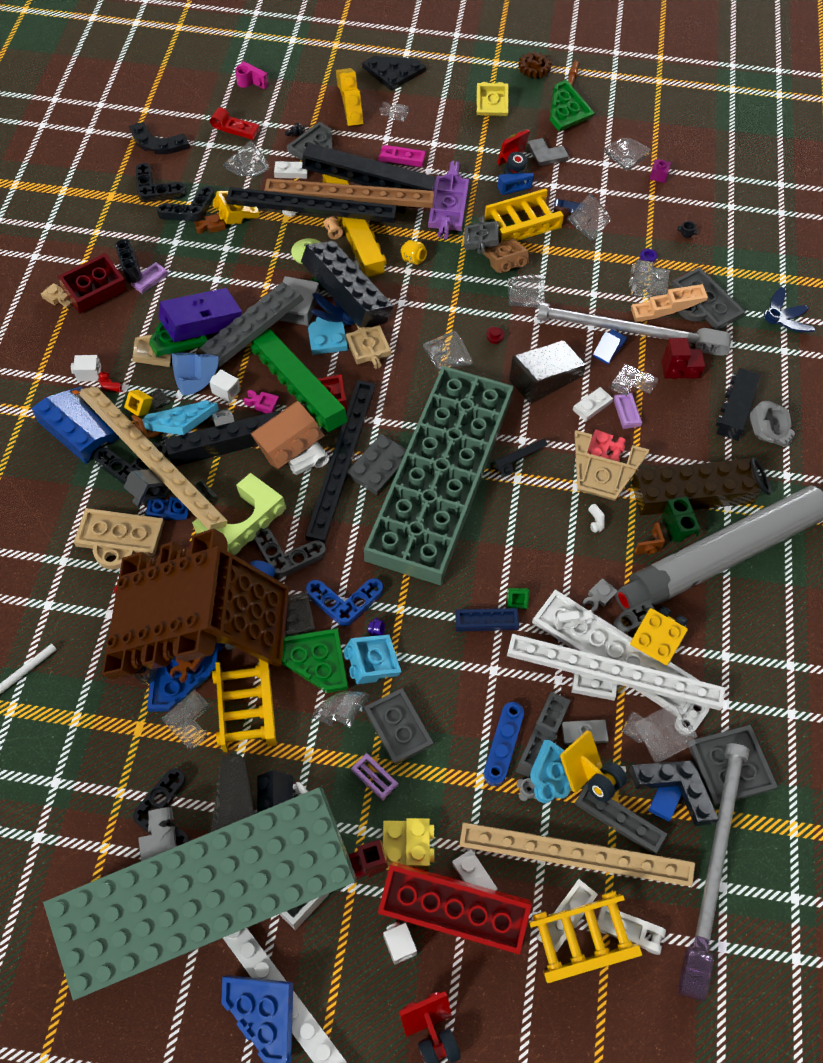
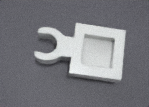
M564 610L558 613L555 620L556 629L562 630L577 627L578 624L592 623V619H594L592 610L581 613Z

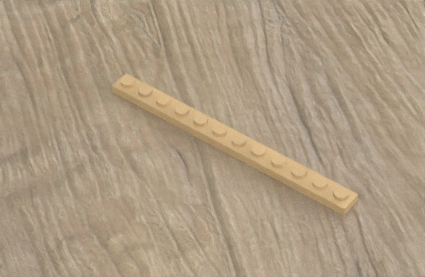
M98 387L81 389L80 396L208 530L226 527L227 520Z

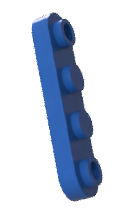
M509 702L502 709L484 769V780L491 786L501 785L507 775L524 716L523 707L516 702ZM515 710L517 714L512 715L509 711ZM497 770L499 775L495 776L491 771Z

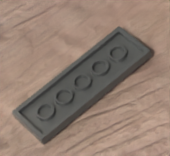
M282 282L269 294L263 296L255 305L249 307L240 317L235 318L226 328L221 329L216 336L206 341L200 349L204 354L218 356V366H222L304 300L302 295Z

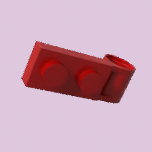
M222 107L217 108L210 118V124L215 129L254 140L260 130L259 124L230 117L228 111Z

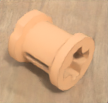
M335 216L326 218L324 221L325 228L328 229L329 238L334 240L340 238L343 234V230L339 227L338 219Z

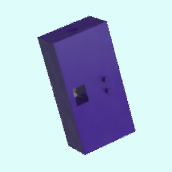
M227 288L160 301L158 318L173 342L217 333L231 324L235 318L240 317L242 310Z

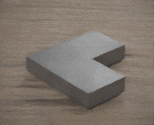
M543 138L530 140L527 143L538 167L568 161L569 156L564 146L548 149Z

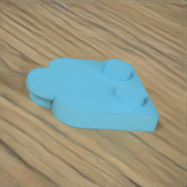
M317 317L316 322L309 325L308 333L312 355L348 350L342 322H330Z
M544 740L530 773L531 781L535 785V797L541 803H549L554 798L563 799L568 796L571 790L560 758V754L565 750L550 740Z

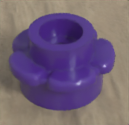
M378 618L370 621L368 626L369 634L372 636L384 635L385 622Z

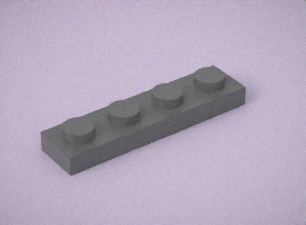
M587 784L575 802L576 806L653 855L657 854L667 836V833L613 799L607 802L597 800L590 793Z

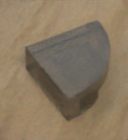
M160 388L152 395L151 405L155 413L171 403L170 399Z

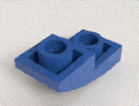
M170 497L169 501L154 499L148 501L146 516L163 518V520L187 519L188 508L178 498Z

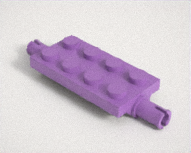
M451 161L447 174L436 177L433 208L430 210L428 228L439 229L438 237L442 239L443 234L444 239H447L449 230L462 231L469 179H464L459 175L460 163L456 161L455 166L454 161Z

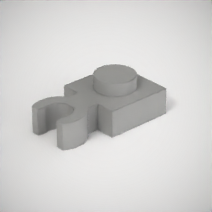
M602 578L589 591L588 595L590 597L583 600L582 607L591 604L593 606L591 610L594 614L597 611L598 604L604 608L615 597L617 590Z

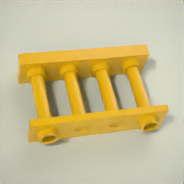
M547 189L485 207V219L490 220L494 218L499 223V242L512 238L518 241L562 228L564 215L561 211L552 213L547 206ZM539 205L545 215L537 217L531 207ZM525 210L530 220L522 222L516 212ZM509 214L515 224L506 226L501 216Z
M259 659V665H256V668L223 672L220 662L215 663L216 671H212L213 683L217 684L220 732H216L217 746L221 745L223 752H228L227 742L254 738L266 739L268 747L276 746L269 663ZM255 676L261 679V685H257V688L224 692V680ZM257 696L262 698L263 705H260L259 708L225 712L226 700ZM254 717L264 718V726H261V729L227 733L226 721Z
M616 891L603 894L602 900L547 915L546 911L532 915L533 920L528 921L531 928L538 926L549 963L547 965L548 969L543 970L547 983L642 956L640 946L636 943L632 944V941L628 940L617 902L625 900L623 895H617ZM603 906H608L619 944H617L618 949L611 951L608 950V947L605 948L593 910ZM583 912L585 913L596 949L594 951L595 955L585 958L584 954H581L570 917ZM559 919L562 921L572 954L571 962L563 965L557 959L547 923Z

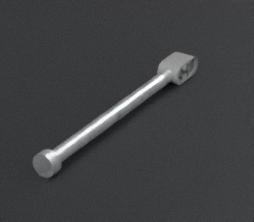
M540 302L537 320L546 321V318L668 340L669 338H688V343L695 344V349H701L702 353L724 356L730 352L731 335L725 331L702 328L697 333L550 308L548 303Z

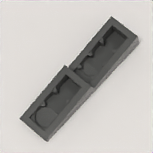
M550 692L516 770L517 773L530 778L532 767L544 740L554 741L571 700Z

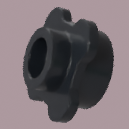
M685 221L677 229L685 238L698 233V230L695 229L696 225L691 221Z

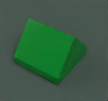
M508 588L507 608L528 609L529 589Z

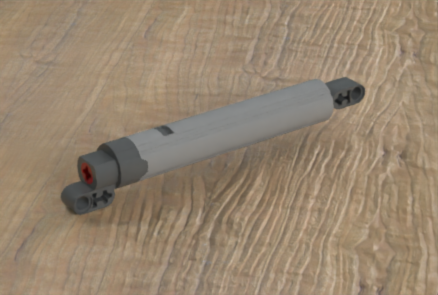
M807 486L631 574L629 577L630 583L621 587L615 593L616 599L624 612L615 619L613 626L628 634L639 628L650 608L655 610V606L822 522L823 490L816 486ZM644 612L645 615H642L637 619L636 615ZM622 619L628 621L629 627L622 623Z

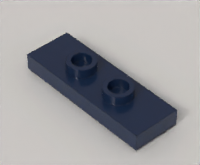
M518 608L455 609L456 632L519 630Z

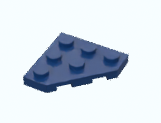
M215 647L212 655L203 659L195 673L191 670L187 672L188 678L184 683H181L179 680L182 675L181 672L177 673L174 678L170 676V670L174 666L179 665L175 660L176 657L166 667L151 669L148 711H172L211 677L212 671H216L215 663H218V647Z
M232 975L222 977L221 1003L227 1011L230 1010L238 1021L237 1026L247 1040H251L259 1051L257 1054L265 1063H291L293 982Z

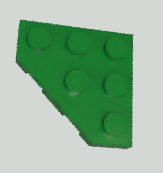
M567 80L555 84L550 121L558 131L593 118L595 114Z
M160 321L156 332L150 337L149 345L156 356H162L202 347L208 340L204 335L173 342Z
M338 628L284 637L283 665L325 693L348 690Z

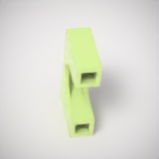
M252 473L248 474L236 486L240 497L255 508L253 514L244 522L226 524V527L216 529L225 535L228 542L227 551L233 555L239 553L243 546L252 541L258 530L267 528L286 509L283 496ZM198 519L192 522L196 534L208 530Z

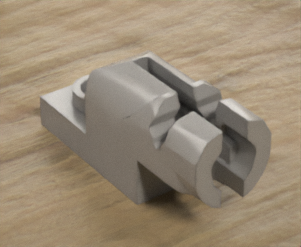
M172 807L148 811V832H151V835L138 837L141 861L177 847L175 827L167 826V823L174 819Z

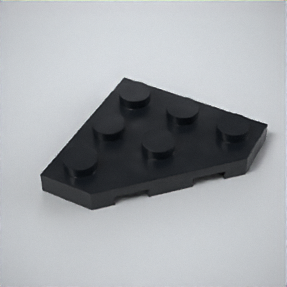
M373 56L362 62V68L391 91L426 72V66L413 58Z

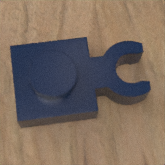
M555 199L554 206L569 208L568 212L578 214V211H583L584 204L561 199Z

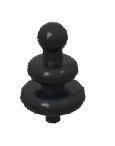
M296 123L295 127L291 126L290 130L285 131V135L290 136L292 134L297 136L298 134L301 136L305 127H302L300 123Z

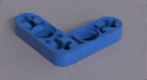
M369 579L345 602L319 580L310 581L307 584L306 591L311 601L339 625L346 627L351 625L383 594V584L378 579ZM377 586V591L372 590L370 592V587L375 588ZM312 588H314V589H318V588H319L320 594L317 593L316 591L312 593ZM362 598L365 600V604L363 606H356L354 601ZM328 599L336 601L333 607H327L324 603ZM343 613L344 615H346L348 613L349 618H341V614Z

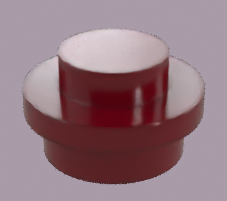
M491 327L487 330L486 337L490 343L498 344L504 338V331L499 327Z

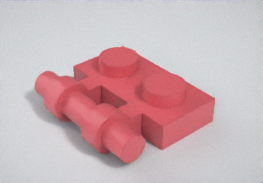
M595 430L587 453L620 462L619 457L624 452L626 440L620 437L617 442H612L613 435ZM607 451H613L612 455H606Z

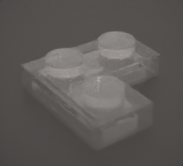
M625 364L612 382L610 389L627 396L634 386L651 394L659 379Z
M193 690L163 716L161 720L192 751L207 737V733L195 720L210 705L196 690Z

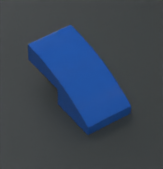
M679 787L657 788L648 811L669 822L681 797Z

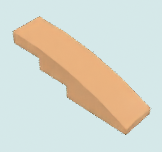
M703 284L669 289L666 295L650 297L649 302L632 304L631 311L635 322L651 320L690 308L706 301L708 296Z

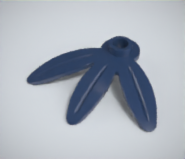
M780 287L771 299L770 309L764 313L765 320L770 324L779 323L793 331L814 332L815 328L813 326L789 320L803 315L808 311V306H796L780 311L786 293L785 288Z
M318 293L312 294L317 303L327 311L323 312L313 309L311 312L314 315L330 322L343 321L346 325L355 324L336 301V306H334Z

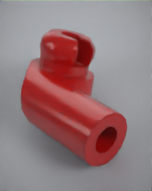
M107 372L99 373L98 382L104 390L122 391V383L112 382Z

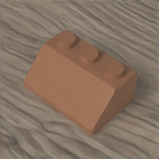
M296 401L251 433L270 465L277 469L324 436L315 419L299 401Z

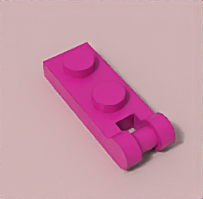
M383 145L378 157V161L382 163L392 162L422 167L425 151Z

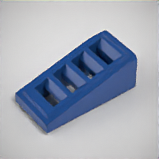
M533 173L498 175L497 187L501 195L532 188L534 175Z

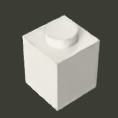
M75 355L74 363H71V372L75 374L77 381H98L101 364L97 355Z
M223 370L213 375L209 382L212 393L229 403L241 391L239 379Z
M396 922L386 927L387 931L383 932V937L394 965L417 955L416 947L406 923L400 925L399 922Z

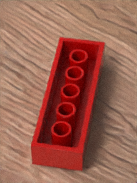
M392 862L387 874L378 914L520 955L532 904L531 900Z

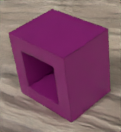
M655 159L649 180L665 183L671 162Z

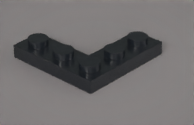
M693 760L631 766L630 773L637 790L678 786L694 826L716 824L718 821L717 814Z

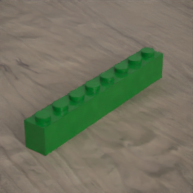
M269 328L251 342L250 348L255 356L258 355L262 364L268 366L271 374L277 376L281 385H285L288 392L294 395L301 405H304L307 412L315 417L320 427L323 426L327 432H330L348 422L344 406Z

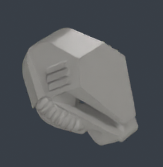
M762 401L750 413V421L758 439L787 447L792 442L795 433L790 429L791 418L786 408L771 401Z

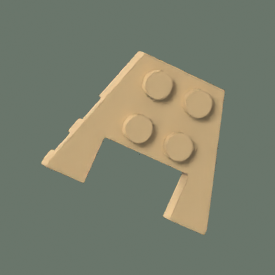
M575 430L577 491L616 501L635 474V471L648 455L649 449L632 445L628 462L625 464L588 454L592 434Z

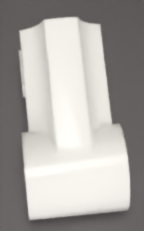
M315 442L305 452L291 459L288 464L292 472L298 475L314 466L316 468L323 467L328 463L329 456L320 443Z

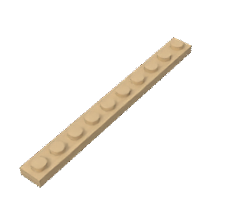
M465 822L462 824L459 847L690 887L693 885L695 862Z

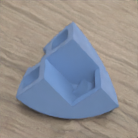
M172 353L176 384L183 396L196 393L209 384L212 376L216 373L219 357L210 354Z

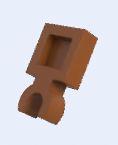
M219 214L205 216V220L194 222L197 234L204 233L206 230H209V233L226 230L224 220L220 219Z
M205 657L190 661H182L176 658L175 660L179 665L174 666L170 670V676L174 678L177 673L181 672L182 675L179 680L181 683H184L188 678L187 672L191 670L195 673Z

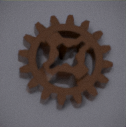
M535 51L533 53L528 52L527 55L523 54L520 57L518 68L520 69L519 72H523V76L528 75V78L533 76L534 79L537 77L542 78L543 75L547 76V73H550L552 62L550 58H547L546 54L541 55L542 52L538 54Z

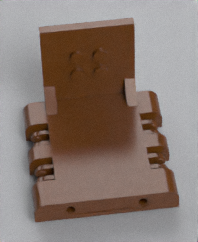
M214 528L192 535L191 546L188 549L170 542L161 545L160 555L157 558H152L144 552L122 558L102 676L109 679H117L136 674L142 666L149 669L166 667L174 657L182 661L207 657L214 653L216 643L230 644L275 667L282 665L289 587L228 552V542L225 535Z

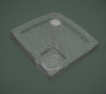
M623 138L608 145L604 152L628 171L650 155L651 150L638 141Z
M589 194L568 217V220L591 241L612 220L604 207L592 194Z
M525 275L508 278L509 305L539 308L540 302L545 303L544 275Z
M455 330L423 344L424 350L439 372L442 366L453 368L473 364L468 350Z

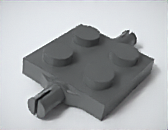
M482 216V219L479 217V223L465 226L464 232L465 250L477 249L479 254H481V250L482 254L485 252L484 247L492 248L499 245L498 221L485 222L486 219Z

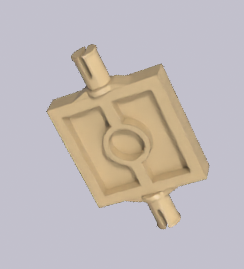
M380 325L361 328L357 326L358 330L346 334V340L356 364L372 361L374 368L377 369L378 366L379 369L381 367L379 359L391 356V349Z

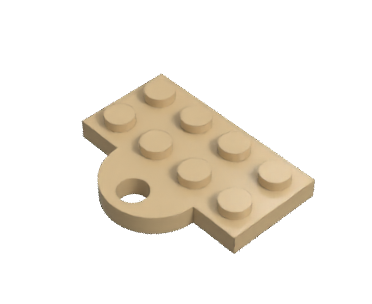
M85 508L74 544L76 547L93 549V555L97 563L103 568L119 569L124 557L139 552L155 557L164 520L163 518ZM111 555L117 556L112 562L106 561Z

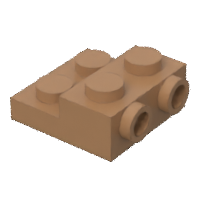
M514 238L499 242L498 246L492 248L484 247L485 252L483 254L490 260L491 267L498 273L507 272L511 268L523 267L529 263L528 250Z

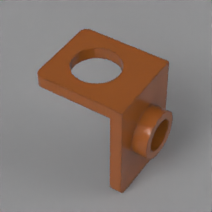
M132 415L135 426L147 439L160 435L161 432L146 430L142 419Z
M659 522L655 523L652 529L654 540L638 543L634 551L635 555H651L661 551L665 540Z

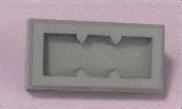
M229 409L215 412L212 415L215 426L234 422L233 415Z
M605 720L561 723L564 745H571L586 730L592 732L595 744L608 743Z

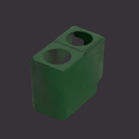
M688 497L668 500L662 520L670 541L673 539L674 543L676 541L682 542L693 533L698 537L701 528ZM682 518H683V521H684V523H685L686 528H684V527L681 525V519H682Z

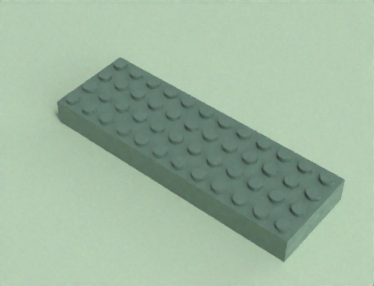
M442 366L365 545V562L441 586L511 403L514 386Z
M319 787L44 901L43 904L74 1001L357 881L325 792L323 788Z

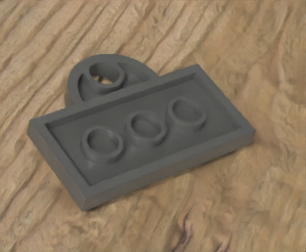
M700 267L672 282L671 286L674 289L703 284L708 296L706 301L690 307L691 311L684 309L678 312L687 320H706L715 330H719L742 318L745 314V311Z

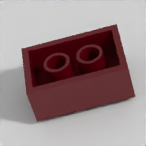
M106 253L58 276L62 290L68 295L69 300L79 314L126 291L123 276Z

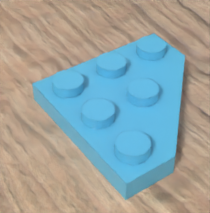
M204 400L190 405L147 414L142 421L146 430L185 435L217 412L219 408L217 403Z

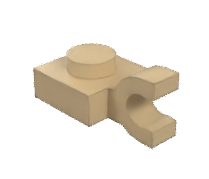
M54 283L41 293L42 298L54 306L60 303L68 309L73 305L62 288Z

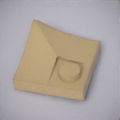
M152 335L135 338L132 362L170 367L171 354L156 356L149 345Z

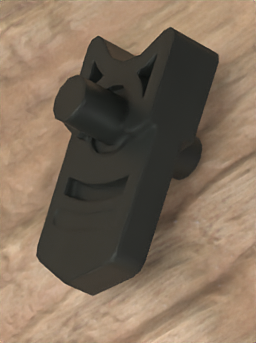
M199 481L196 484L195 488L211 504L214 499L218 498L204 481Z

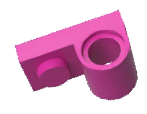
M244 61L235 68L237 85L239 87L246 88L251 84H255L263 89L269 87L266 72Z

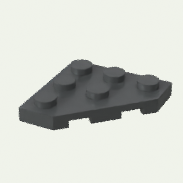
M318 122L288 144L287 151L302 161L303 153L308 143L332 149L331 128Z

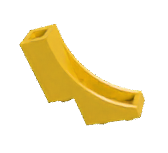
M351 68L336 70L337 86L342 95L347 125L363 124L360 90L357 89L356 72Z

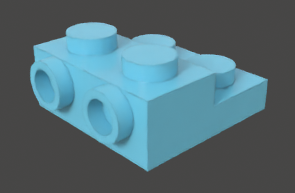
M390 635L351 638L344 648V656L351 663L350 676L356 680L357 684L374 683L379 678L399 676L401 673Z

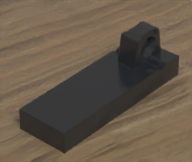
M545 438L489 464L492 470H498L502 478L514 473L511 462L548 444Z

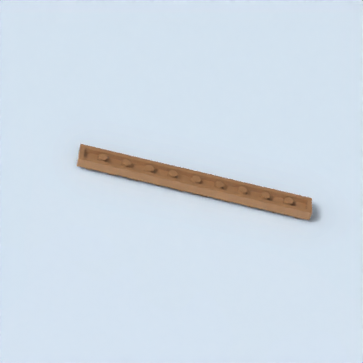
M267 179L264 190L433 208L434 191L281 179Z

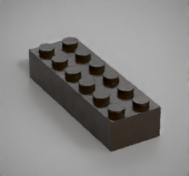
M750 459L636 470L631 482L640 516L664 513L666 504L670 499L688 497L692 509L698 510L754 504L760 493Z

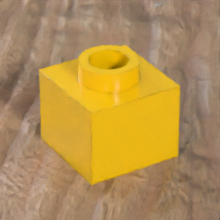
M139 389L129 391L124 408L137 416L147 415L153 398Z

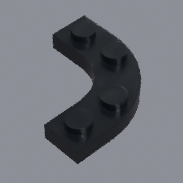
M144 122L129 126L135 143L144 151H154L155 154H171L190 149L189 142L184 133L168 138H157L149 133Z

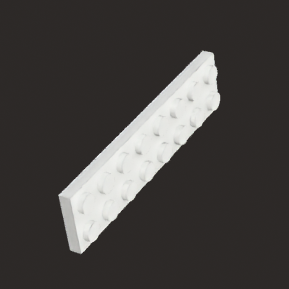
M554 590L532 620L534 625L571 649L698 680L670 662L668 665H664L630 645L633 638L593 614L594 619H592L590 624H578L574 628L557 630L555 620L558 613L564 610L578 611L579 613L587 611V609L557 590ZM635 689L675 716L679 715L687 703Z

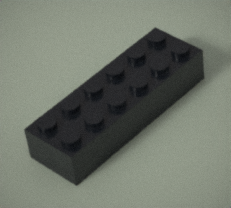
M329 241L306 244L301 263L359 328L387 323L393 305L348 255L343 252L337 243Z

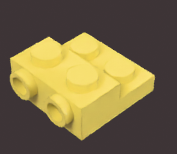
M502 82L477 83V115L508 116V84Z
M406 818V821H383V847L388 862L386 870H389L392 862L421 870H429L430 863H434V848H430V839H434V825H430V819Z

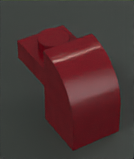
M380 839L357 846V852L348 854L357 879L367 875L369 877L374 876L388 868L384 847Z

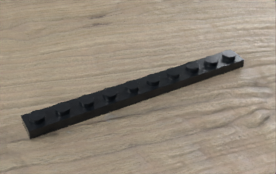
M235 187L229 188L226 197L227 204L389 223H394L397 206Z
M357 380L346 413L348 422L342 425L305 535L306 540H318L324 544L326 543L347 478V472L350 469L375 391V383Z

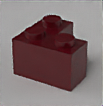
M669 338L661 361L664 378H701L705 368L702 350L690 349L688 338Z

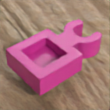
M248 390V397H251V399L244 398L246 406H254L255 410L263 413L274 412L279 403V396L265 392L256 395L254 391Z

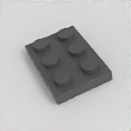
M381 434L350 467L347 477L378 496L396 475L407 449Z
M403 688L364 706V711L394 766L433 746L432 739Z

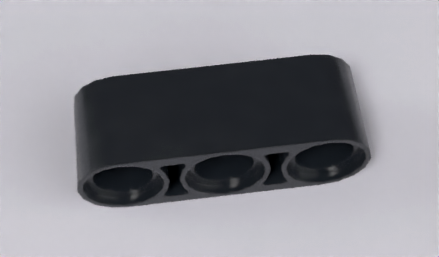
M128 239L119 240L116 242L115 248L127 281L136 283L142 279V273L135 252Z

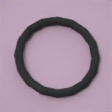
M752 458L751 467L762 491L766 495H770L771 488L768 478L756 458ZM756 466L758 467V469H759V471H760V473H761V475H762V477H763V480H764V482H765L766 488H765L763 482H762L761 479H760V476H759V474H758V472H757Z

